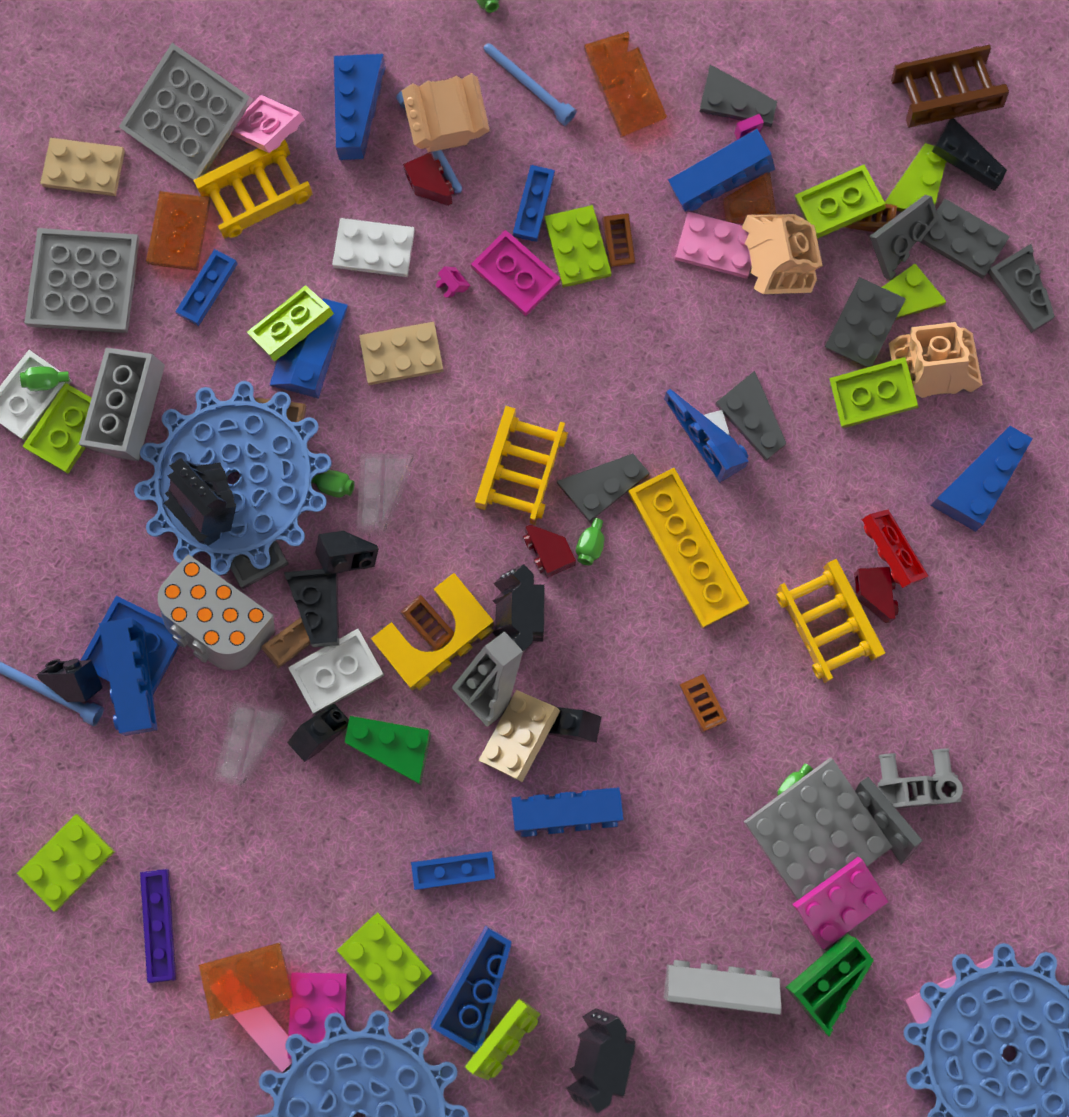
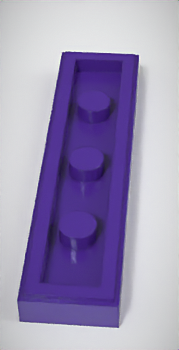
M169 869L140 872L147 983L176 980Z

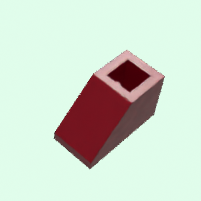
M431 152L403 164L405 175L415 195L447 206L453 204V187L449 180H444L442 165L439 159L434 160Z
M533 525L525 527L527 535H524L523 539L529 550L534 549L537 555L534 562L540 574L545 572L546 577L549 578L576 565V559L565 537Z
M890 567L857 569L854 573L858 601L883 622L891 623L896 619L895 616L898 615L899 608L897 600L893 599V590H895L896 582L892 578Z

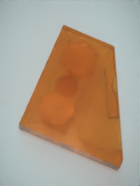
M629 31L584 45V52L600 92L624 84Z
M770 172L763 174L723 199L725 221L741 224L744 223L747 215L776 214Z

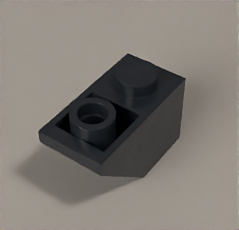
M346 531L319 534L315 554L325 575L375 567L379 548L377 545Z
M75 658L69 661H60V659H55L45 665V669L36 674L41 682L67 702H86L103 689L91 660Z
M334 703L301 724L287 743L306 762L348 727L349 719Z
M556 707L560 712L548 733L549 735L597 743L601 716L585 710Z

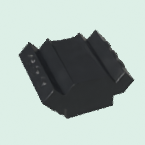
M179 458L169 465L173 472L167 475L170 479V486L164 494L169 499L164 504L199 543L209 546L220 539L221 533L231 531L236 504L221 463L196 465Z
M522 564L503 573L493 583L501 593L493 600L496 604L495 629L492 633L498 637L503 632H506L519 648L525 651L533 641L543 642L545 584H534V574L525 564Z
M595 1008L582 1016L588 1029L578 1034L580 1043L575 1065L570 1068L577 1081L566 1087L575 1103L598 1114L611 1105L612 1096L624 1097L636 1041L634 1038L626 1037L627 1030L618 1016Z

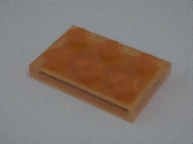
M639 47L592 67L621 138L667 118Z
M159 191L146 258L148 265L198 271L211 202L209 197Z
M281 943L199 965L210 1020L294 997Z

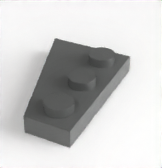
M1032 243L993 266L988 271V274L1031 333L1052 321L1055 317L1047 290L1043 288L1039 265L1035 263Z

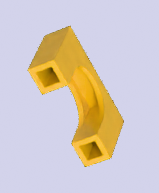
M455 573L434 588L435 594L453 615L456 624L454 636L444 648L434 652L417 650L407 642L392 622L371 638L376 647L412 691L415 688L418 690L423 689L431 682L429 678L436 671L441 674L452 665L450 660L457 655L460 657L464 656L473 648L471 644L479 638L482 641L493 632L494 621Z

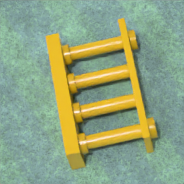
M285 139L277 149L270 153L257 148L193 180L202 198L205 196L211 197L224 223L218 225L224 239L227 237H237L242 233L243 229L295 203L303 204L309 199V196L313 195L309 182L306 181L299 184L286 158L291 153ZM272 163L278 164L291 188L280 195H277L264 171L265 167ZM250 174L257 177L269 199L256 207L242 183V179ZM228 185L234 187L246 209V212L234 218L219 193L220 189Z
M505 406L475 499V507L486 510L487 504L492 505L494 502L531 513L530 524L535 525L537 518L542 519L546 504H543L542 501L559 446L564 447L568 437V432L564 431L565 423L560 422L557 432L519 421V418L516 417V408ZM519 431L553 441L550 455L512 445V442L508 441L510 432L515 433ZM509 454L546 465L543 478L538 479L504 469V466L500 465L502 457ZM502 478L539 489L535 503L496 493V490L493 489L495 479L500 481Z
M837 558L828 562L823 567L825 571L822 573V576L790 591L786 584L783 583L777 588L778 593L776 594L781 608L786 607L814 662L812 670L817 679L822 678L824 683L833 679L830 671L863 655L865 657L869 656L870 660L873 661L885 654ZM823 586H833L837 594L835 599L803 614L799 612L794 600ZM838 608L841 610L845 609L849 617L846 623L814 638L812 637L806 625L807 623ZM850 632L858 634L861 640L859 646L826 662L824 661L818 647Z

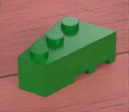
M355 716L349 717L345 737L347 745L415 783L422 784L431 737L430 730Z
M846 934L785 988L819 1030L829 1037L834 1030L832 1027L839 1015L845 1011L849 998L854 990L858 989L874 959L857 938Z

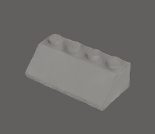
M106 348L79 445L116 458L139 461L140 449L145 441L165 365L153 354Z
M674 960L673 965L667 964L664 999L667 1001L781 1015L780 978L772 977V971L756 970V975L745 974V968L728 966L727 972L718 971V965L701 963V968L690 967L689 961Z

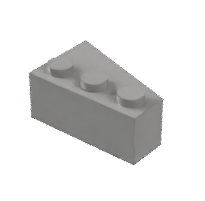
M503 632L483 647L452 687L487 727L500 718L509 705L523 653L506 632Z

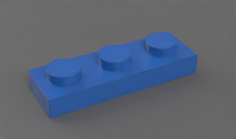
M530 165L513 230V237L534 242L538 241L555 170Z
M214 249L176 309V314L200 326L238 265L237 261Z
M492 851L411 862L414 890L496 879Z

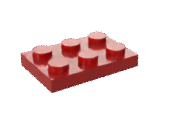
M889 509L869 514L861 519L864 523L866 534L875 541L878 546L879 556L883 561H887L892 570V578L897 584L904 588L928 577L927 572Z

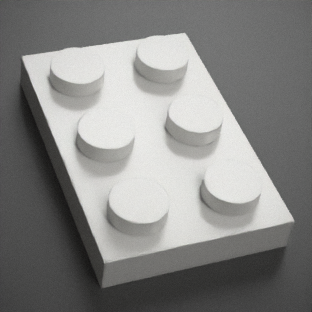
M340 218L332 263L333 268L408 277L415 228Z
M30 350L27 351L0 385V424L24 441L34 430L65 383L70 384V382H59L55 388L45 391H30L28 388H22L20 372H25L30 367L46 366L61 372Z
M359 629L340 638L338 646H326L288 667L314 715L384 676Z

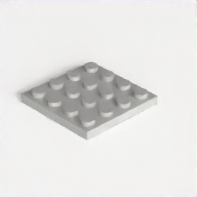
M171 43L119 127L194 180L206 174L253 99L174 43Z
M38 228L24 322L26 326L128 333L139 236L137 234Z
M828 758L743 821L797 901L855 858H861L866 866H868L892 848V845L867 808L863 806L858 795L832 758Z

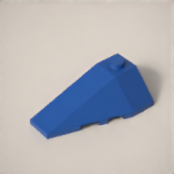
M323 298V301L331 308L334 314L278 359L270 386L319 399L348 308L347 304Z
M671 389L666 391L664 400L719 483L746 467L749 456L742 445L738 446L731 436Z

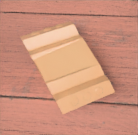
M472 73L463 79L455 76L436 82L428 80L420 86L412 83L401 90L414 146L420 149L426 148L427 152L464 146L468 144L470 139L479 138L490 131L479 80Z
M796 214L747 215L742 229L749 233L745 245L748 246L752 263L750 273L758 277L754 289L762 294L811 293L817 281L815 270L823 266L814 225Z
M956 322L911 327L910 334L900 335L889 343L892 361L906 357L915 395L921 398L944 393L956 394L962 389L973 392L982 386L973 333L966 328L958 327Z

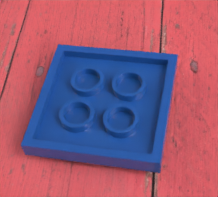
M116 595L102 622L133 618L144 626L152 692L154 695L180 645L172 639L173 635L166 629L161 617ZM98 627L81 660H91L98 676L109 681L100 628Z

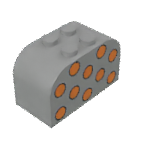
M189 554L169 575L159 589L158 605L164 625L173 635L172 639L183 648L186 645L194 650L193 654L204 663L209 661L223 670L241 669L254 659L261 650L262 645L268 642L275 633L273 614Z

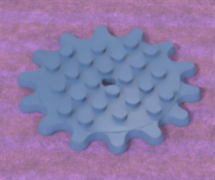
M241 381L235 386L232 398L227 401H220L216 398L212 389L203 387L196 392L197 408L193 414L182 415L175 409H169L164 412L162 422L169 431V436L165 442L161 444L149 442L141 447L140 456L143 460L153 464L155 472L151 479L139 482L134 488V493L138 499L153 500L158 505L157 514L146 524L147 533L153 537L161 536L167 532L176 534L178 543L173 552V557L178 563H181L188 554L194 557L198 552H206L211 557V570L217 575H224L230 570L232 560L237 555L242 554L250 558L255 568L264 569L270 564L269 547L274 541L283 540L294 547L300 546L304 542L305 533L298 525V517L305 511L320 512L326 507L327 500L325 496L313 490L311 481L317 474L328 471L332 462L328 455L323 453L314 454L307 448L309 439L319 429L318 422L314 418L308 417L299 422H292L287 418L286 413L291 404V398L287 393H275L267 403H258L253 396L254 387L248 381ZM179 458L196 465L220 462L225 471L226 479L232 472H238L241 476L234 485L228 483L236 504L231 531L221 533L220 539L209 546L199 543L164 504L169 499L164 494L170 486V479L167 475L173 472L169 465Z
M1001 943L994 948L992 964L987 968H979L968 955H956L952 961V967L956 974V981L953 986L942 988L933 982H927L920 989L921 998L931 1008L930 1019L921 1024L910 1023L904 1029L905 1039L909 1043L921 1047L924 1052V1061L918 1067H914L907 1072L906 1081L913 1089L927 1088L932 1090L937 1098L934 1108L928 1113V1117H1069V985H1061L1055 978L1057 967L1055 956L1049 952H1042L1037 956L1032 966L1022 967L1016 962L1014 949L1009 944ZM1007 1045L1013 1046L1016 1050V1057L1012 1061H1006L1002 1057L1003 1050Z
M375 1011L369 1016L367 1026L362 1031L350 1030L341 1014L331 1013L325 1019L326 1033L321 1042L316 1044L310 1043L300 1034L289 1036L285 1046L292 1058V1066L284 1073L272 1070L262 1073L259 1078V1086L273 1097L274 1107L270 1113L255 1116L353 1117L357 1112L365 1114L366 1117H469V1114L465 1107L451 1105L444 1099L443 1092L445 1087L457 1077L456 1066L451 1062H443L432 1066L424 1060L423 1052L429 1042L428 1033L422 1028H416L404 1039H395L388 1030V1015L383 1011Z

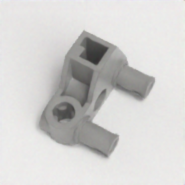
M949 748L932 750L936 773L933 777H898L896 753L878 755L882 779L877 783L879 790L896 809L962 802L963 787L958 780V775H955V772L951 770ZM944 783L951 788L949 797L942 793L941 787H944ZM908 784H912L913 797L909 798Z

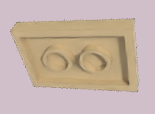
M50 138L40 184L48 188L116 196L125 150L123 147Z
M434 322L359 335L368 385L444 372Z
M516 690L479 761L523 782L560 710L553 705Z

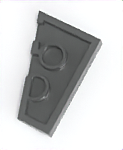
M710 64L699 112L739 121L760 114L764 122L763 126L772 127L777 101Z
M924 195L870 236L883 276L886 279L892 280L896 274L894 270L901 262H905L910 256L909 251L914 244L921 242L939 218L932 196Z
M755 371L716 402L715 405L723 411V414L765 461L786 445L785 438Z
M630 454L557 481V484L590 522L649 475V471L634 454Z
M867 777L859 783L855 792L892 845L891 850L902 865L912 856L923 840L873 781Z

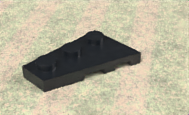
M954 118L948 120L932 152L995 191L1000 186L1007 169Z
M323 569L284 572L312 647L338 646V573L325 575Z

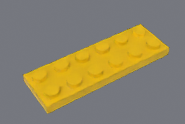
M675 468L628 491L702 629L749 605V601Z

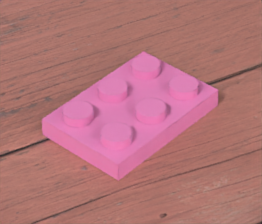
M261 95L248 107L231 135L270 153L277 149L289 134L294 133L305 119L299 111Z
M688 212L675 260L748 279L752 263L750 252L745 242L749 233L742 229V225Z

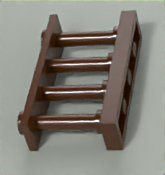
M975 46L967 50L911 62H902L895 65L891 82L892 84L904 82L912 103L909 106L906 117L908 127H916L1004 107L1009 94L1006 84L993 85L985 66L991 46ZM975 67L983 89L969 90L961 69ZM951 72L960 94L946 96L937 74ZM927 77L936 99L922 101L914 79Z

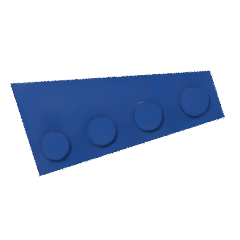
M383 54L334 56L335 134L339 160L364 159L371 131L370 128L376 110L375 107L378 95L380 94L381 82L386 68Z
M756 129L673 176L668 181L683 210L694 211L700 208L703 203L774 171L775 166L770 150L760 132Z
M1009 426L930 506L976 532L984 525L1033 438Z
M133 618L99 623L111 687L110 698L116 713L113 715L115 729L119 730V734L124 736L157 731L144 626Z
M620 787L585 790L582 793L563 792L555 794V796L545 794L533 795L528 797V799H521V796L511 797L515 833L521 832V837L537 836V831L548 830V834L564 833V828L575 827V832L591 830V825L602 824V829L618 827V822L623 821Z
M485 925L430 1023L432 1029L474 1053L484 1043L486 1032L488 1031L492 1010L496 1002L500 981L512 944L509 938Z

